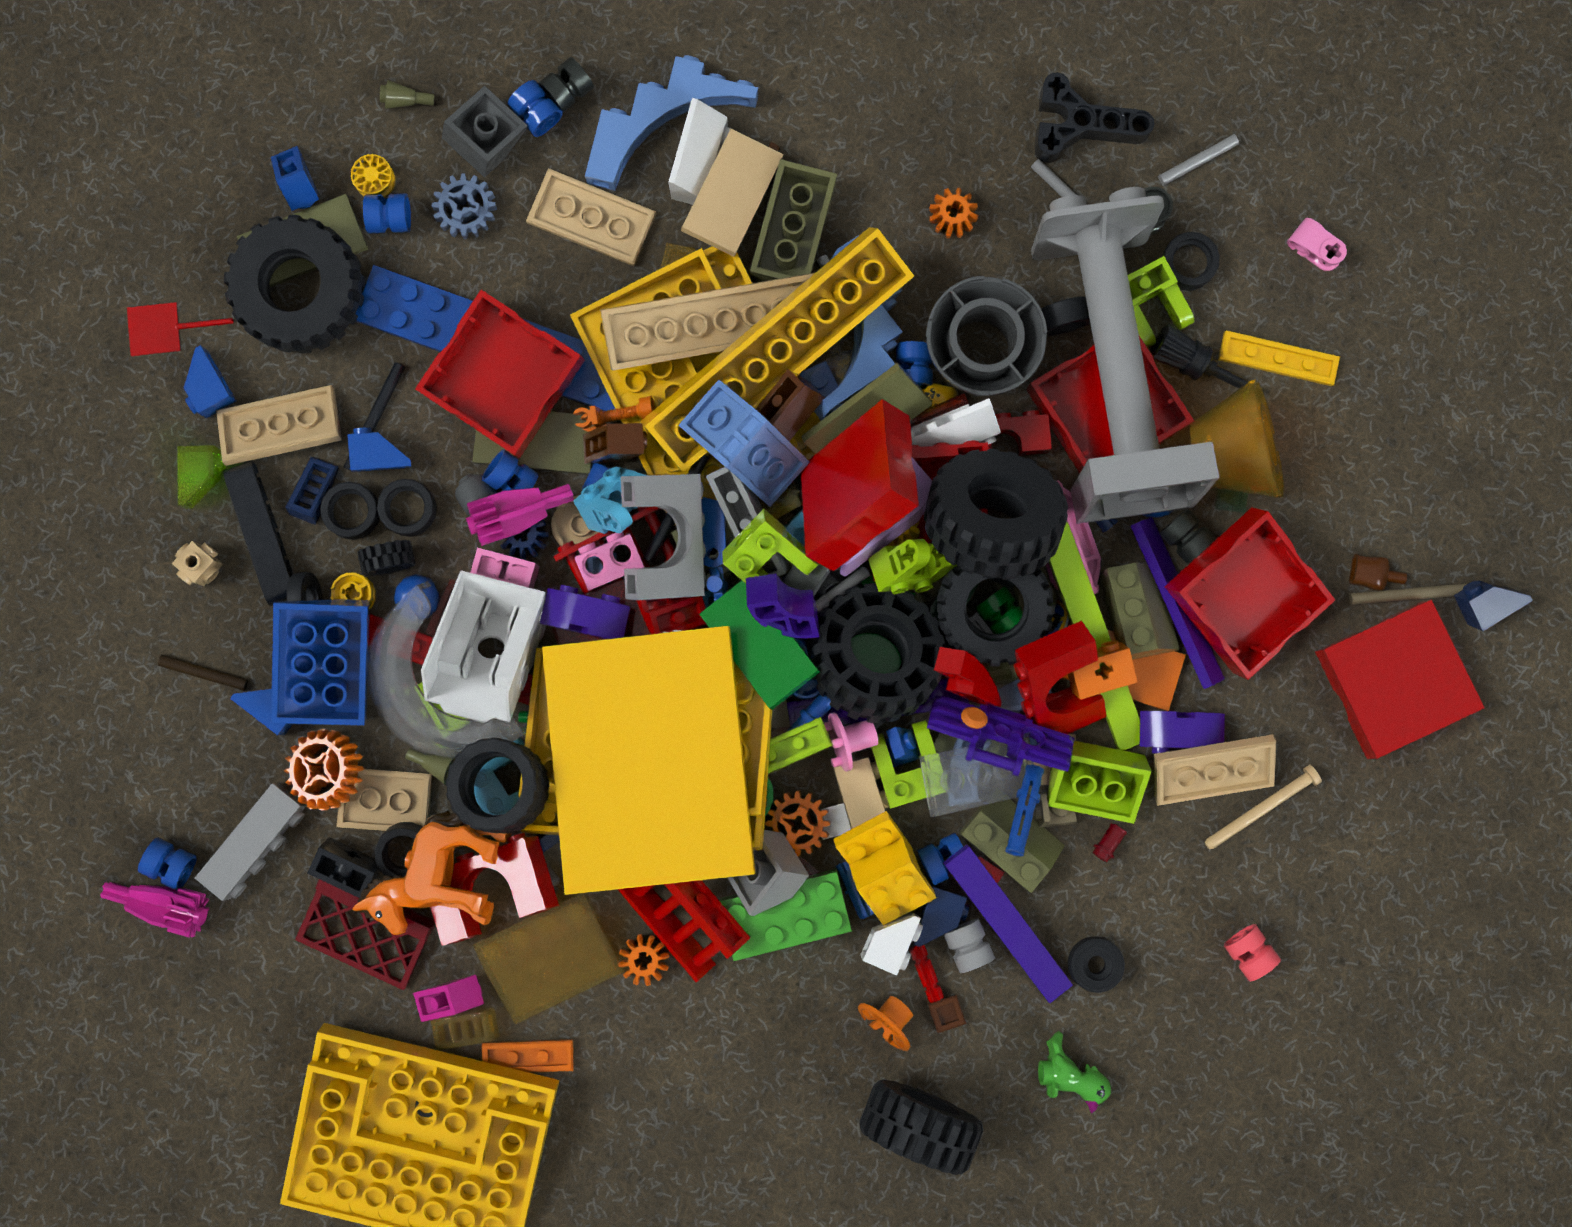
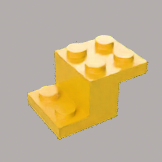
M887 811L833 839L837 850L849 864L857 891L883 926L937 898L934 889L920 870L912 846Z

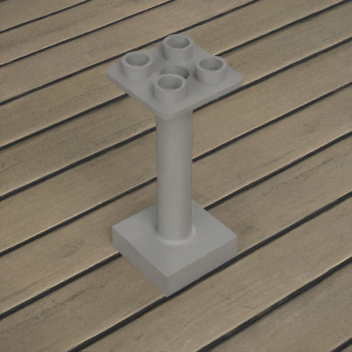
M1129 187L1118 190L1109 196L1110 202L1087 205L1085 197L1081 195H1070L1054 200L1049 205L1050 211L1042 216L1031 249L1032 259L1034 260L1078 255L1114 451L1113 456L1088 459L1070 489L1076 524L1193 508L1219 479L1213 442L1159 448L1123 248L1138 247L1148 241L1164 208L1163 197H1146V191L1142 187Z

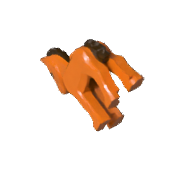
M449 810L432 815L427 819L424 827L417 833L412 850L408 851L406 855V876L395 875L393 877L385 875L383 879H373L372 883L367 884L368 888L362 890L361 897L358 899L359 903L353 907V911L365 913L367 919L373 917L376 921L382 923L393 935H401L406 932L408 924L404 917L403 907L427 908L444 905L449 908L464 910L474 920L487 925L491 921L494 903L487 901L488 894L450 887L454 866V848L468 846L478 852L483 861L496 864L499 842H508V838L511 837L512 833H491L473 829L468 824L460 821L459 817L453 812L450 813ZM483 835H490V836H492L494 839H496L497 841H494V840H491V839H487V838L482 837V836H483Z

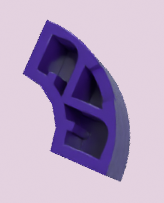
M777 573L746 578L747 607L758 623L765 628L769 625L781 630L782 635L787 637L819 638L818 611L813 590L791 588L779 579Z
M561 585L560 590L547 589L539 624L603 639L623 638L630 606L619 604V597L602 594L601 599L578 594V588Z
M1140 711V747H1151L1152 753L1169 752L1170 748L1187 749L1224 743L1225 714Z

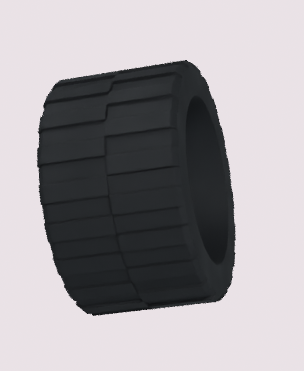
M493 737L491 739L483 738L477 740V742L470 743L463 751L459 752L448 769L449 773L445 786H447L446 796L450 802V808L459 817L460 821L476 830L508 834L525 829L527 825L532 824L537 816L542 813L545 808L544 805L548 801V787L550 784L546 767L542 764L537 754H534L531 749L519 743ZM496 757H506L514 761L520 769L523 781L519 800L511 810L503 815L485 813L479 807L474 794V784L478 772L488 761Z

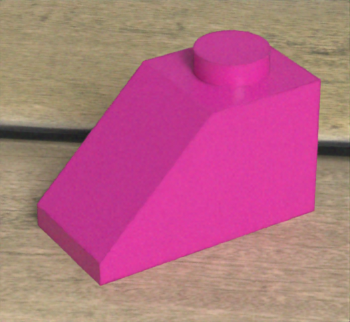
M476 975L459 978L413 993L421 1022L456 1015L484 1004L482 989Z

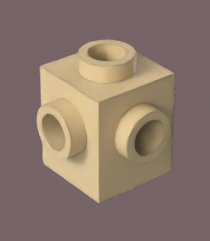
M193 541L190 544H184L175 555L177 558L172 563L179 569L176 574L189 585L195 583L201 586L212 582L219 574V569L223 565L216 558L218 552L205 542L201 545ZM197 560V564L194 567H190Z

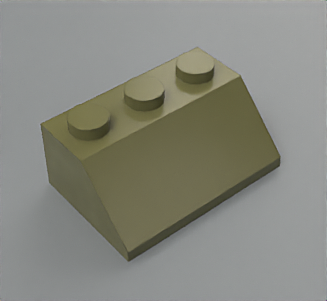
M1131 563L1107 568L1100 576L1115 640L1122 642L1130 648L1132 660L1178 651L1179 645L1172 618L1148 564Z
M995 788L958 834L1023 889L1032 893L1051 870L1065 845L1044 827L1040 828L1039 823L1032 818L1024 856L1019 857L1006 853L1005 849L1008 844L1017 805L999 789ZM1022 815L1018 831L1019 836L1021 835L1025 815Z

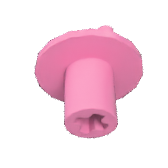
M834 712L829 713L828 722L824 724L830 733L837 756L831 759L832 766H841L844 771H851L853 768L851 753L878 745L875 726L873 723H868L865 720L843 727L838 715Z

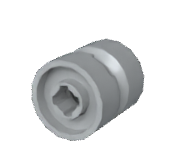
M978 918L962 923L957 928L943 934L949 949L956 951L953 959L959 973L977 969L995 959L990 944L982 940L985 932Z

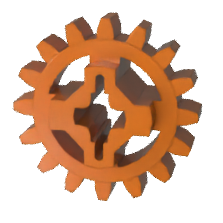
M800 790L795 792L794 798L788 792L785 793V802L776 799L774 804L777 809H770L768 812L770 816H773V819L765 822V825L772 827V831L781 832L779 823L785 826L787 831L786 839L791 847L795 849L797 856L801 855L802 849L811 854L813 852V844L820 848L823 844L819 838H827L829 836V833L823 829L831 825V821L824 820V816L829 810H821L819 808L822 800L819 799L814 803L811 801L813 793L809 792L803 798ZM800 803L794 812L783 810L790 804ZM811 809L817 816L818 825L812 822L809 815ZM798 816H801L802 823L806 826L801 827L797 831L794 829L795 824L790 819L795 820ZM804 834L814 836L807 842L797 843L799 836Z

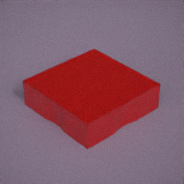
M480 290L458 323L452 339L438 353L415 390L516 457L521 458L585 360L580 354L547 332L534 327L522 319L515 311L485 291Z
M1139 336L1158 443L1160 444L1194 422V419L1172 385L1159 372L1152 354ZM1093 345L1082 355L1063 362L1037 378L1026 389L1041 414L1049 415L1050 428L1079 473L1088 459L1114 455L1095 346Z
M882 399L811 457L808 460L810 463L801 472L806 557L832 571H835L861 551L874 537L891 528L919 506L916 474L912 465L913 446L909 415Z
M1253 507L1164 586L1233 674L1247 680L1269 662L1294 634L1306 628L1335 601V598L1313 569L1307 566L1298 556L1293 543L1268 511Z
M1432 599L1420 602L1382 620L1373 627L1349 635L1315 651L1333 690L1344 704L1348 721L1367 759H1378L1484 709V705Z

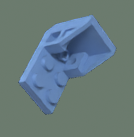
M718 380L678 425L769 507L772 506L810 463L765 417L721 380Z

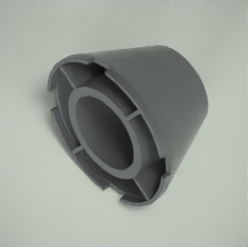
M976 276L956 283L938 299L927 323L926 342L930 358L935 368L945 380L962 391L975 395L991 396L1003 394L1019 387L1034 374L1045 353L1047 326L1039 304L1023 287L1005 278ZM972 322H986L994 325L1003 333L1007 340L1008 357L1001 362L990 365L979 364L970 360L959 347L957 331Z

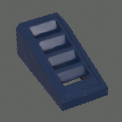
M311 457L286 505L288 514L316 525L321 515L322 499L328 490L332 488L339 470L338 466ZM316 469L326 473V478L312 474L313 470ZM309 480L321 484V488L308 485ZM304 492L315 495V500L303 496ZM300 503L310 506V510L299 506Z

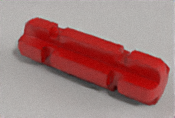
M925 945L920 947L912 946L909 951L913 961H916L915 967L924 988L926 987L925 993L928 1001L933 1003L943 999L944 994L940 985H937L939 981L931 960L927 959L928 952Z

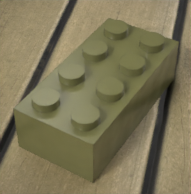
M780 159L750 269V280L763 282L813 273L836 187V173Z

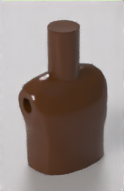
M1354 554L1349 583L1371 590L1382 591L1385 589L1387 582L1404 585L1407 581V573L1389 570L1390 565L1387 558Z

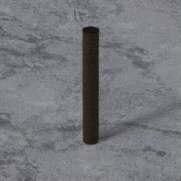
M161 655L158 661V666L243 691L247 687L248 679L165 655Z

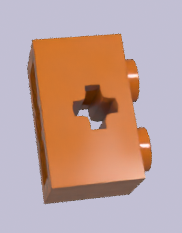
M1117 640L1101 644V648L1097 649L1099 661L1068 674L1072 693L1079 699L1138 682L1130 648Z

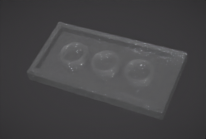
M1029 737L1023 738L1027 744H1030ZM995 740L985 742L982 750L1008 757L1006 756L1007 744ZM967 746L919 756L930 817L1016 798L1017 790L1021 789L1026 765H1034V762L1023 759L1022 767L1017 777L1012 775L1011 771L973 759L971 762L966 761ZM1029 786L1027 795L1031 794L1032 786Z

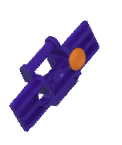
M939 695L934 697L927 724L928 729L968 741L965 755L966 761L971 762L973 759L1011 771L1012 775L1017 777L1020 773L1023 759L1068 772L1075 740L1070 735L1032 724L1033 720L1027 719V716L987 703L986 705L980 704V707ZM1023 738H1033L1037 741L1038 745L1027 744ZM987 739L1007 744L1006 756L1008 757L982 750Z

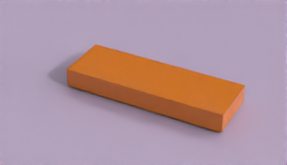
M573 1039L483 1042L482 1061L529 1073L573 1071Z

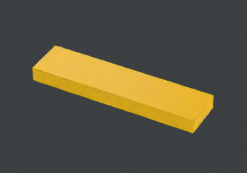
M1226 330L1223 334L1218 360L1333 386L1340 356Z

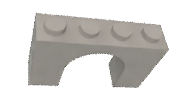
M700 474L621 476L622 507L654 506L661 508L673 518L678 531L676 549L665 563L656 567L624 569L625 599L651 600L705 596L704 589L707 578L704 572L703 558L706 554V548L702 534L705 518L701 505L704 488Z

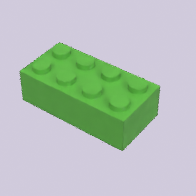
M837 869L809 875L792 898L755 916L748 914L737 894L722 897L719 900L750 937L732 955L733 961L852 932Z

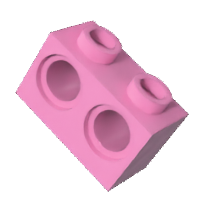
M623 532L613 533L606 537L607 543L596 547L595 542L578 548L580 554L574 558L588 591L623 577L624 569L644 568L630 533L626 535ZM626 545L630 548L631 556L628 560L618 561L615 559L613 551L616 546ZM596 556L602 560L603 568L601 571L592 573L587 570L585 563L589 557Z
M477 547L470 573L534 589L539 566L534 562Z

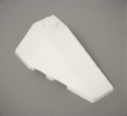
M988 398L911 431L912 445H918L919 447L933 446L941 442L949 443L950 445L963 444L971 440L991 444L997 441L995 435L1001 433L991 401Z

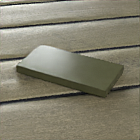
M347 194L293 214L300 215L303 219L307 220L309 218L318 220L323 225L330 227L347 242L354 254L368 250ZM252 231L237 236L238 240L241 236L247 238ZM303 258L288 260L274 271L269 285L273 287L318 268L312 262Z
M896 363L801 437L804 443L816 454L882 399L909 415L910 421L933 403L904 369Z
M551 411L521 458L516 457L518 465L526 464L533 470L588 475L592 464H584L583 434L588 432L575 425L576 423H585L587 421L580 419L583 414L575 416L573 413ZM476 430L472 462L474 464L489 465L494 457L504 448Z

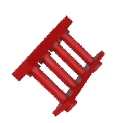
M654 506L638 507L639 513L631 516L632 524L645 518L655 536L661 524L656 512L660 511L661 508ZM627 527L623 531L624 535L631 534L644 567H650L647 560L643 558L644 554L630 527ZM608 531L605 534L599 532L576 545L573 541H570L558 547L559 553L553 556L556 562L566 559L583 594L588 593L589 597H593L591 592L595 591V589L588 591L574 557L579 552L578 548L595 542L596 547L604 544L603 539L616 532ZM668 537L661 548L666 558L664 563L670 559L675 551ZM626 546L627 549H628V551H629V553H630V555H631V550H630V548H629L628 546ZM622 577L611 581L614 584L617 596L620 598V603L623 602L617 583L622 581L625 588V581Z
M702 880L664 884L673 894L665 902L652 889L656 885L618 889L695 982H698L716 965L711 958L721 951L728 959L750 939L749 935ZM680 904L692 917L685 925L672 912ZM699 928L712 941L704 949L692 936Z

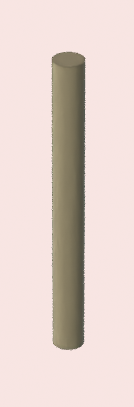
M1468 583L1350 593L1349 599L1350 605L1451 597L1462 591L1463 587Z

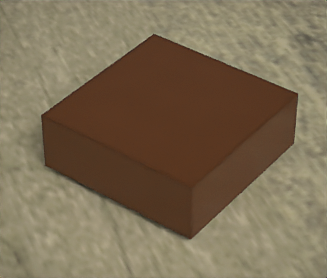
M956 994L945 997L937 1002L928 1003L937 1033L966 1024Z

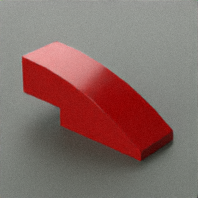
M939 648L934 671L949 678L946 690L976 704L986 705L987 703L1001 708L1002 701L997 687L986 668L976 657L964 650Z

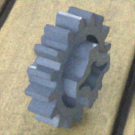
M465 173L461 174L459 181H456L452 175L450 176L451 184L440 183L443 189L442 193L434 192V196L439 202L432 203L433 210L438 211L433 216L437 222H441L440 227L443 231L450 228V234L454 238L458 235V232H461L464 239L468 238L469 232H473L475 237H478V229L482 228L487 231L489 228L486 221L495 220L494 215L490 212L497 210L496 203L492 202L495 196L492 191H487L489 187L485 181L479 184V180L475 175L470 181H468ZM477 193L483 199V207L480 206L479 203L475 202L477 199ZM468 202L470 207H464L461 211L458 205H465ZM446 206L453 210L451 220L447 217ZM473 219H476L475 221L466 224L467 222H469V221H471V220H473Z

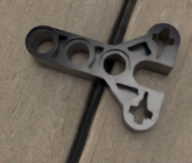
M1059 72L1052 73L1046 77L1041 88L1038 111L1057 113L1063 117L1064 122L1061 124L1039 123L1036 130L1035 155L1037 159L1044 163H1052L1056 161L1061 151L1081 139L1141 144L1146 141L1152 132L1154 118L1148 111L1088 104L1070 87V82L1064 74ZM1051 86L1057 87L1056 90H1057V92H1059V93L1057 94L1055 100H1054V94H1055V93H1053V88H1051ZM1074 118H1084L1087 121V125H1078ZM1103 121H1113L1116 125V128H1107L1104 125ZM1132 124H1141L1144 127L1145 131H1136L1133 128ZM1049 136L1051 147L1053 148V150H1048V146L1046 145Z

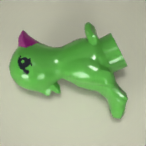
M1058 1031L1046 1041L1049 1048L1048 1060L1039 1061L1038 1078L1040 1085H1046L1049 1098H1056L1058 1091L1079 1094L1085 1100L1092 1114L1097 1110L1099 1104L1109 1098L1111 1094L1110 1082L1095 1066L1090 1068L1086 1064V1072H1081L1076 1064L1065 1055L1062 1049L1063 1033Z

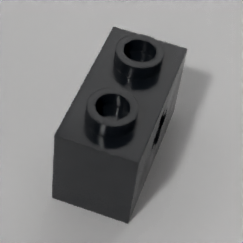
M329 837L318 848L307 874L360 898L362 890L368 888L367 884L372 883L373 879L377 878L380 870L375 862V858Z

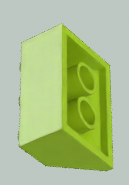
M1074 741L1068 772L1050 767L1047 795L1048 807L1134 824L1152 772L1146 756Z

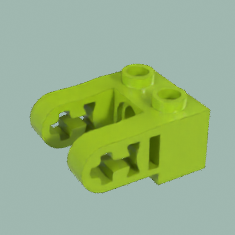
M1164 256L1128 275L1138 334L1147 348L1156 344V338L1139 305L1158 295L1177 329L1182 330L1195 322L1193 313L1177 285L1178 280Z
M765 509L722 551L723 565L745 583L746 578L768 575L761 567L777 551L806 575H809L819 563L806 557L805 546Z
M908 539L897 546H885L868 558L878 592L891 591L894 595L915 589L916 593L930 590L933 588L932 584L957 566L949 563L942 553H938L932 543L928 544L924 539Z
M926 720L911 724L924 764L920 768L900 774L895 773L883 733L877 734L878 745L871 747L890 809L948 791Z

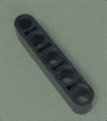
M252 460L223 470V475L263 595L268 605L272 606L274 602H284L287 600V586L293 571L289 559L285 560L284 556H287L280 533L275 530L278 527L270 504H266L268 497L261 477H257V473H259L258 468Z

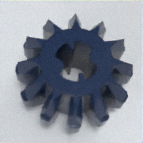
M542 520L529 527L530 532L527 534V541H523L521 538L517 541V538L520 536L519 533L504 538L507 540L500 546L503 550L511 548L509 551V556L515 557L520 550V559L527 560V551H530L531 555L536 558L538 557V552L534 548L538 546L541 549H546L547 547L543 542L539 541L540 539L549 538L548 532L540 531L547 524Z

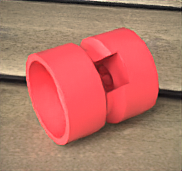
M1256 924L1243 928L1224 943V948L1232 959L1240 961L1239 969L1249 982L1268 974L1281 962V958L1273 947L1264 944L1266 937Z

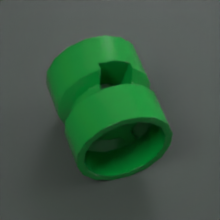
M1005 586L975 607V610L984 621H990V630L993 634L1010 630L1020 621L1023 614V608L1014 605L1015 597ZM1000 610L1003 611L1005 614L1001 616Z

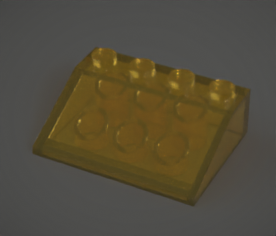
M588 892L578 893L559 902L558 907L532 915L473 944L485 973L515 1024L624 972L623 967L618 965L620 960Z

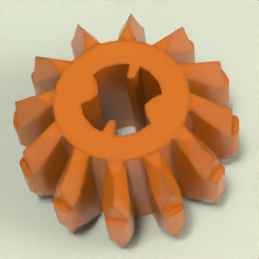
M949 188L944 190V197L936 194L934 197L936 204H930L929 211L933 213L929 218L930 223H938L935 229L937 233L946 229L945 235L947 239L951 237L952 231H955L958 238L963 236V230L971 232L973 229L972 223L978 220V215L974 213L978 208V204L974 202L969 203L972 198L971 193L966 194L964 197L960 196L961 188L956 189L955 195H952ZM951 208L958 210L956 217L950 216Z
M638 934V945L633 940L628 939L626 944L632 951L621 949L619 952L620 955L628 958L627 960L620 961L618 963L619 967L629 966L630 968L623 976L628 978L632 973L636 974L633 980L635 985H638L641 976H644L646 986L651 985V974L656 980L660 981L662 975L656 968L667 971L669 965L660 962V960L668 959L670 954L669 952L659 954L658 951L665 945L659 942L654 947L652 944L655 936L652 934L649 936L647 943H644L643 934ZM641 952H646V957L650 955L652 958L647 967H641L642 963L638 965L636 961L641 956Z

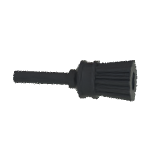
M1169 323L1161 329L1156 337V344L1151 347L1150 353L1155 361L1179 369L1180 374L1188 375L1194 381L1203 375L1207 377L1212 375L1258 399L1264 392V388L1217 365L1218 361L1213 359L1212 347L1205 346L1198 340H1192Z

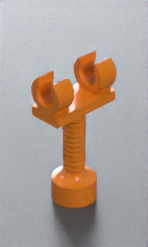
M647 396L639 398V403L636 406L603 411L594 405L589 406L590 410L583 407L578 408L573 414L575 416L583 414L580 419L587 421L585 423H576L575 425L586 432H590L607 424L606 422L623 420L637 416L644 419L656 407L653 397Z

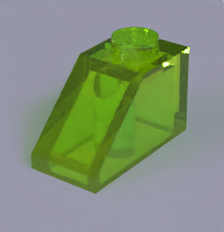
M214 445L177 446L178 506L192 509L221 480V471L226 468L222 462L221 449Z

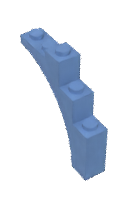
M688 55L683 58L676 56L668 88L664 89L662 85L655 82L639 83L630 116L625 111L611 108L610 111L601 110L585 173L587 184L616 191L623 169L634 151L652 132L667 121L688 112L692 98L698 99L708 106L739 105L756 108L758 87H754L751 82L745 80L729 81L724 76L710 73L709 76L705 75L704 63L700 62L698 58Z
M856 236L849 242L839 247L832 256V258H834L839 252H841L845 247H847L858 236ZM901 288L854 327V346L846 374L838 388L823 399L814 411L821 421L895 365L888 353L898 345L896 340L903 331L892 319L888 311L897 304L895 299L902 291Z

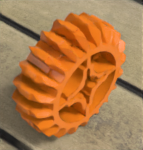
M320 729L318 732H307V737L298 738L299 746L294 745L290 747L294 755L293 757L288 756L285 758L290 762V768H286L283 771L290 774V778L285 783L293 786L290 794L298 796L297 802L307 804V807L310 809L318 808L319 810L327 811L330 808L337 809L341 807V803L350 801L349 794L358 792L354 785L363 781L358 777V771L361 772L365 768L358 765V761L363 756L355 753L358 746L355 743H350L351 738L349 736L341 735L337 730ZM329 746L328 750L322 752L319 757L314 755L322 747ZM328 783L334 784L326 793H320L321 788L326 787Z

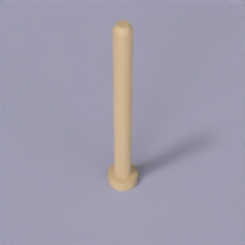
M1309 764L1303 768V775L1207 838L1205 845L1208 849L1216 848L1311 783L1314 786L1321 783L1320 775Z

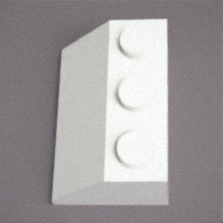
M695 98L691 100L668 182L671 199L692 205L730 129H732L728 128L727 116Z

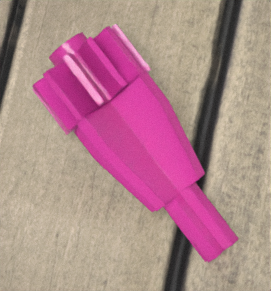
M569 484L540 493L538 487L504 490L468 502L467 507L470 517L465 519L471 535L477 534L479 542L483 546L523 532L548 516L546 510L573 501V493Z
M105 882L102 886L101 898L125 904V911L151 925L168 928L167 932L188 938L190 936L195 937L196 931L200 932L201 926L206 922L209 907H205V905L208 903L209 898H205L206 894L186 888H178L175 891L169 887L131 885L129 888L112 882Z

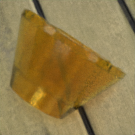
M1256 379L1251 380L1190 424L1191 444L1213 442L1219 479L1211 488L1274 498L1284 496L1283 471L1279 451H1276L1273 437L1275 431L1271 415L1259 381L1257 382Z

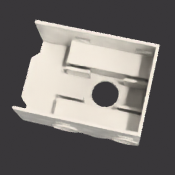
M460 570L421 668L425 701L440 704L444 713L483 723L494 719L510 722L521 691L525 687L528 673L533 666L536 648L545 632L546 625L539 624L546 597L545 592ZM496 638L504 644V651L500 656L496 654L495 658H486L479 653V644L484 639Z

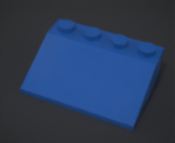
M334 599L273 603L271 723L365 725L370 600Z

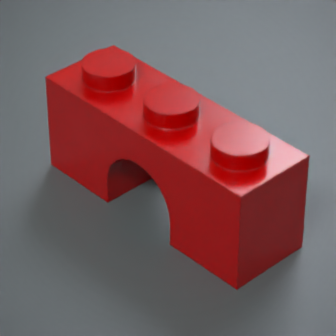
M1039 410L1023 412V416L1011 417V413L995 414L1001 431L999 434H1008L1016 440L1019 456L1046 454L1052 450L1048 414L1040 415ZM992 443L988 444L989 449H992Z

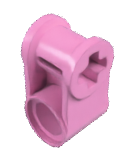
M1305 218L1287 241L1288 246L1292 250L1297 249V254L1305 257L1323 271L1334 270L1347 254L1345 244L1311 218ZM1329 251L1334 253L1331 259L1326 256Z

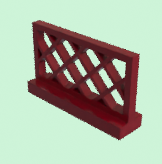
M319 879L315 887L317 890L295 940L404 991L427 939L435 927L434 920L407 907H403L404 917L408 924L406 932L401 935L391 934L392 936L378 940L372 927L378 921L375 919L370 921V919L365 917V913H361L364 921L363 924L352 928L349 925L345 912L352 910L359 903V898ZM323 895L333 899L337 911L323 915L319 904ZM316 912L318 918L313 919V916ZM339 914L345 930L331 935L325 919ZM316 922H320L325 935L324 938L319 940L305 935L309 926ZM366 927L372 943L358 948L353 932ZM347 934L352 950L342 953L336 949L333 939ZM408 934L419 939L416 949L405 953L399 937ZM394 940L399 955L385 960L380 944ZM374 947L379 963L370 966L364 963L360 952ZM412 956L410 962H408L407 957ZM398 960L402 961L405 969L402 980L391 975L387 964Z

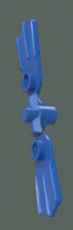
M703 497L701 505L705 523L702 528V534L706 548L703 562L705 566L711 568L709 569L710 577L706 582V586L709 591L713 592L715 602L728 590V583L724 580L723 568L721 566L723 564L722 551L727 547L725 515L717 500ZM713 549H717L719 553L715 560L710 558V552Z

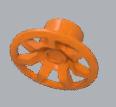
M890 996L879 1010L866 1003L858 1005V1011L864 1020H876L869 1024L872 1029L877 1030L881 1027L884 1029L883 1038L885 1041L903 1051L910 1049V1042L901 1030L911 1020L913 1013L902 1001L894 996Z

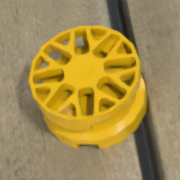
M364 155L355 161L351 169L353 185L363 197L365 195L382 194L386 198L395 187L396 177L393 169L379 155Z
M357 573L340 575L334 580L330 588L331 600H370L372 604L369 609L376 600V590L373 583L367 577Z

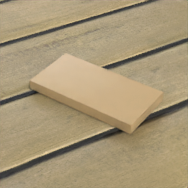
M730 129L681 231L735 257L784 154Z
M548 168L526 223L635 266L655 219L656 211Z
M332 385L216 410L221 456L225 466L342 440L336 396Z
M1273 734L1154 754L1155 801L1157 806L1274 787L1276 740Z

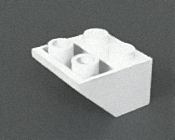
M909 912L884 926L880 924L872 927L860 954L862 960L894 975L898 974L899 969L904 971L911 957L908 951L911 941L917 942L923 929V925L919 923L921 918L917 914Z

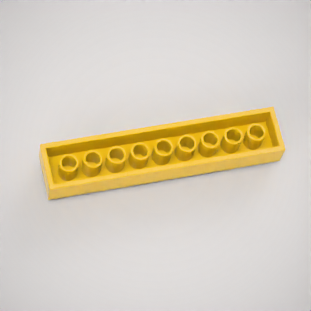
M869 227L654 409L640 423H643L645 429L682 472H685L708 451L678 425L718 380H721L756 409L787 369L799 375L914 277L913 273L878 228Z

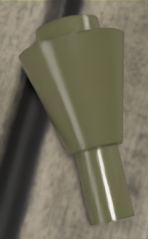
M388 79L387 84L380 87V103H385V109L415 104L434 106L435 94L416 92L414 89Z
M412 748L407 751L405 756L407 760L422 765V768L446 785L450 764L452 765L455 757L424 754Z

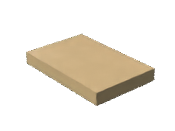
M374 769L358 771V777L363 780L361 783H355L354 785L358 792L349 794L350 801L341 803V807L338 808L337 827L386 831L390 826L399 822H412L424 827L425 822L429 818L433 775Z

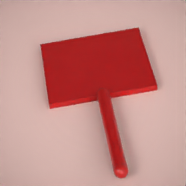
M177 302L127 307L131 356L181 351L179 329L232 324L234 319L225 318L178 324Z

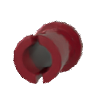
M1110 823L1109 828L1098 845H1093L1095 849L1092 853L1108 863L1110 859H1114L1113 853L1124 836L1127 835V832L1118 825Z

